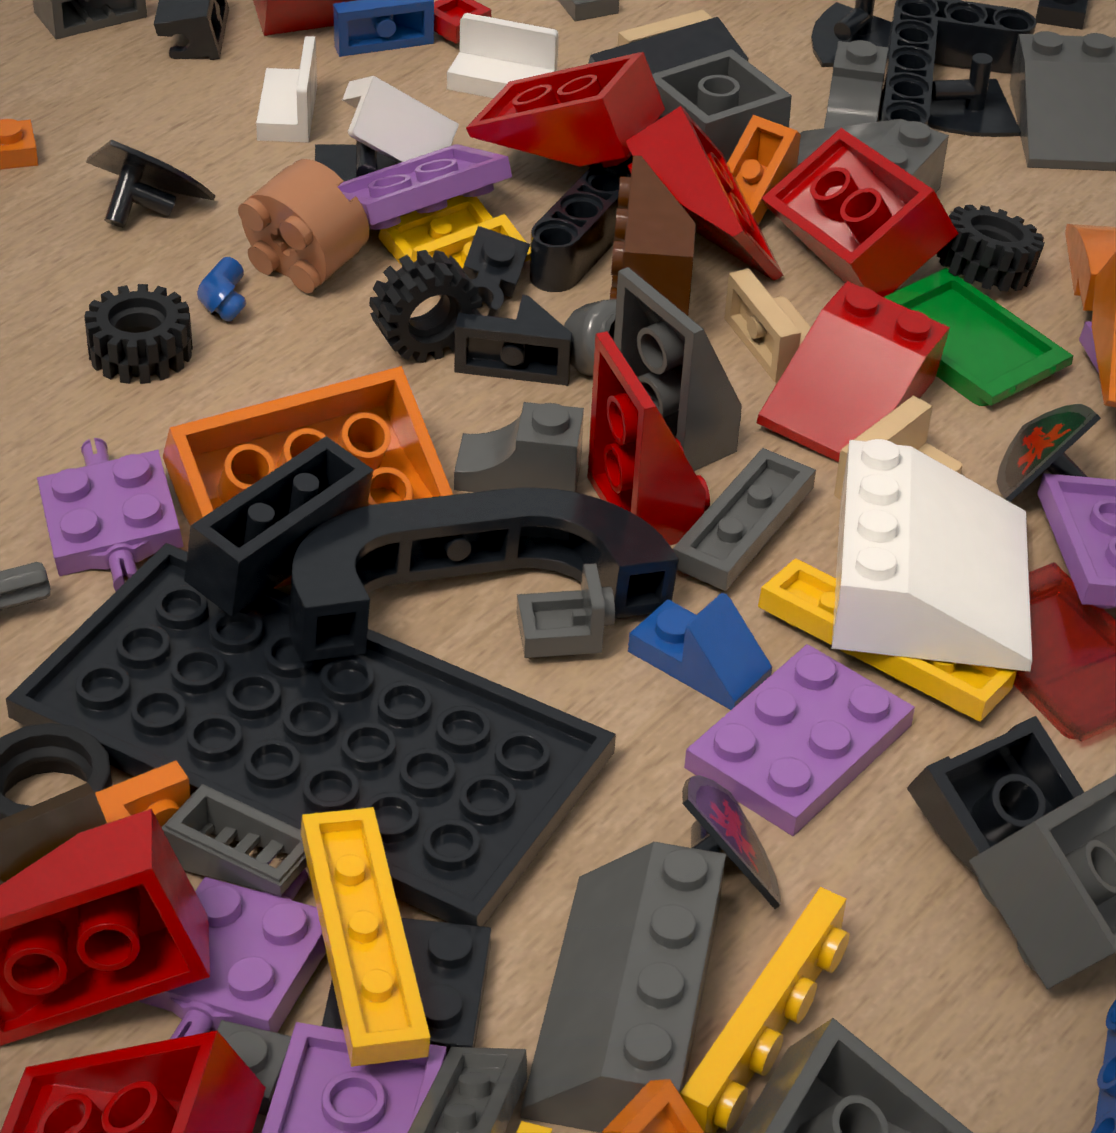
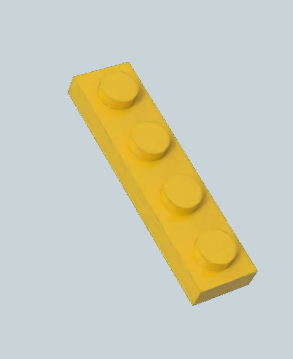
M795 558L761 587L758 607L784 620L789 625L798 627L832 645L836 578ZM840 650L979 722L1012 690L1017 670Z
M374 807L303 814L301 838L351 1067L428 1057L430 1033Z
M822 887L818 889L680 1092L681 1097L704 1133H716L719 1127L729 1131L734 1126L746 1103L748 1088L746 1086L754 1073L765 1076L770 1071L783 1043V1034L781 1032L789 1020L799 1024L806 1016L817 990V983L815 981L821 971L825 970L833 973L838 967L850 937L849 932L841 929L846 898Z

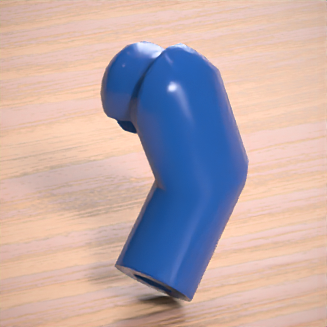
M224 257L207 274L198 287L197 296L200 303L210 313L215 310L221 319L226 322H231L246 306L245 297L233 290L244 275L242 265L234 258Z

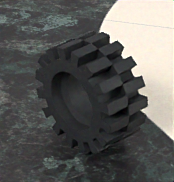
M965 205L964 209L958 206L949 215L958 235L937 253V257L940 258L939 263L943 267H950L949 272L954 276L964 275L963 281L973 284L974 281L982 283V288L989 290L994 285L997 286L999 291L1009 292L1010 287L1015 291L1022 290L1023 286L1027 287L1031 282L1045 244L1043 242L1044 237L1041 233H1036L1037 228L1032 224L1023 225L1024 219L1021 217H1008L1007 211L999 209L998 213L992 212L989 206L983 205L980 206L979 210L974 205Z
M427 250L417 251V261L413 262L407 254L399 259L402 268L395 271L390 265L383 272L388 279L386 283L376 281L373 290L378 297H370L369 306L373 310L370 313L371 317L392 349L398 352L402 358L409 360L413 356L416 362H426L429 352L435 360L444 358L443 348L449 346L452 352H455V324L458 314L481 315L477 308L483 307L482 298L478 294L479 290L452 256L448 258L444 252L435 250L433 257H431ZM441 295L438 303L430 311L417 317H411V314L420 303L430 297Z
M138 284V291L130 292L128 285L118 287V295L115 296L108 290L101 294V302L93 300L89 304V311H85L84 318L89 360L92 361V367L96 371L102 369L103 376L110 380L119 374L121 383L130 384L132 377H140V384L151 383L150 376L156 374L161 381L170 377L169 368L178 373L184 368V361L189 362L192 357L191 350H193L189 306L186 301L181 302V296L176 292L167 296V288L157 286L154 292H149L148 284Z

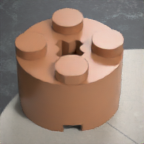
M297 160L280 171L238 207V214L242 220L244 232L251 245L248 249L249 260L261 273L270 275L272 272L277 271L291 278L294 285L302 292L312 293L354 257L368 241L369 223L362 204L356 196L348 201L338 188L344 181L333 170L314 160Z

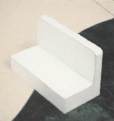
M465 13L460 19V52L447 71V89L494 98L509 81L557 71L558 31Z
M305 36L300 69L266 68L256 121L257 141L309 143L317 91L315 37Z
M375 76L349 81L342 101L356 108L348 130L349 136L397 163L451 146L459 126L453 120Z

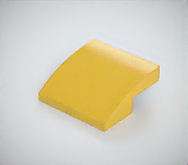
M463 195L447 199L448 206L439 211L430 213H417L414 211L400 216L401 222L399 224L380 229L378 236L399 263V259L407 254L415 262L417 261V251L427 250L430 256L433 257L435 250L444 252L448 258L452 256L462 269L478 226L526 242L505 214L493 218L477 196L464 197ZM530 247L524 262L530 260Z

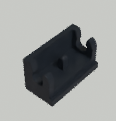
M159 0L154 20L157 36L172 37L175 34H182L189 40V43L185 46L176 45L171 47L169 56L173 59H193L209 56L210 60L220 59L229 12L227 0Z

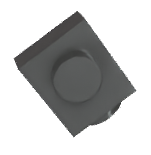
M596 563L583 564L581 590L517 594L516 614L524 658L602 653L604 626L614 625L615 604L612 587H601Z

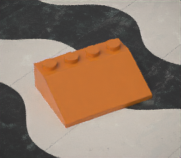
M402 366L170 427L163 453V460L182 512L190 526L325 436L374 470L368 505L453 495ZM292 575L275 586L274 589L290 585Z

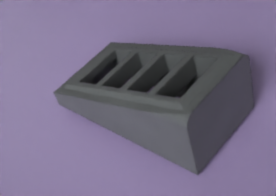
M204 784L161 827L182 868L195 874L281 896L307 866L300 829ZM209 835H215L216 837L214 839L209 837ZM233 840L239 842L235 848L228 846ZM256 846L264 848L256 858L249 856ZM279 852L289 854L277 868L269 865Z

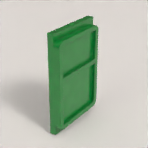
M947 268L939 270L884 297L908 309L922 312L930 319L950 327L936 377L975 405L992 406L1072 365L1074 355L974 286L963 281L959 276L951 274Z

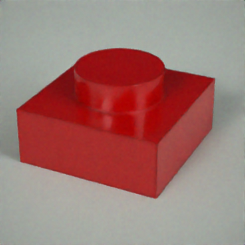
M438 0L434 2V32L440 34L446 40L457 44L460 42V19L465 13L491 17V9L475 0Z

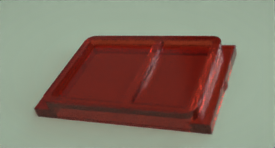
M1055 562L1029 572L1032 665L1030 672L1017 670L1013 685L1063 736L1069 739H1079L1083 742L1116 727V620L1103 608L1082 604L1072 578Z

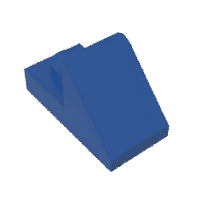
M356 0L333 4L334 47L339 57L434 44V0Z
M720 593L697 615L667 599L629 633V653L730 710L770 677L772 673V665L731 598L725 593Z

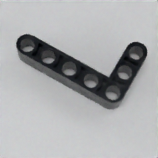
M896 0L887 44L889 48L879 121L903 119L921 122L928 126L934 63L971 68L973 55L984 53L990 55L993 59L992 72L1011 74L1018 34H1034L1037 24L1035 17L1017 8L962 0Z
M632 155L626 161L611 167H603L601 163L586 165L590 168L533 226L531 230L529 276L530 282L535 287L547 292L570 290L577 285L613 246L620 177H631L628 165L633 161Z

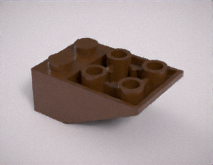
M633 155L631 177H620L615 240L612 253L610 299H617L618 271L628 267L688 316L696 223L642 156Z

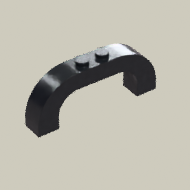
M508 488L368 505L328 519L311 531L300 543L292 564L289 632L301 662L366 653L370 598L367 593L378 588L394 584L518 568L552 570L582 582L583 564L594 563L597 564L601 587H612L615 619L652 614L667 599L672 601L679 558L663 536L640 517L613 503L572 491L551 488Z

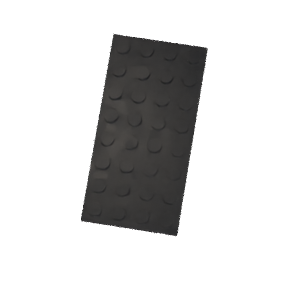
M165 543L6 698L8 717L25 726L46 723L75 726L96 737L108 752L110 765L136 777L177 760L189 778L190 796L204 784L300 830L303 814L374 807L396 898L449 923L484 926L615 753V733L371 629H368L366 653L301 662L289 632L290 595L273 588L231 617L184 581L188 552L168 543Z

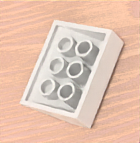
M882 439L869 441L849 440L840 504L832 649L1030 672L1032 665L1026 511L911 446L896 445Z

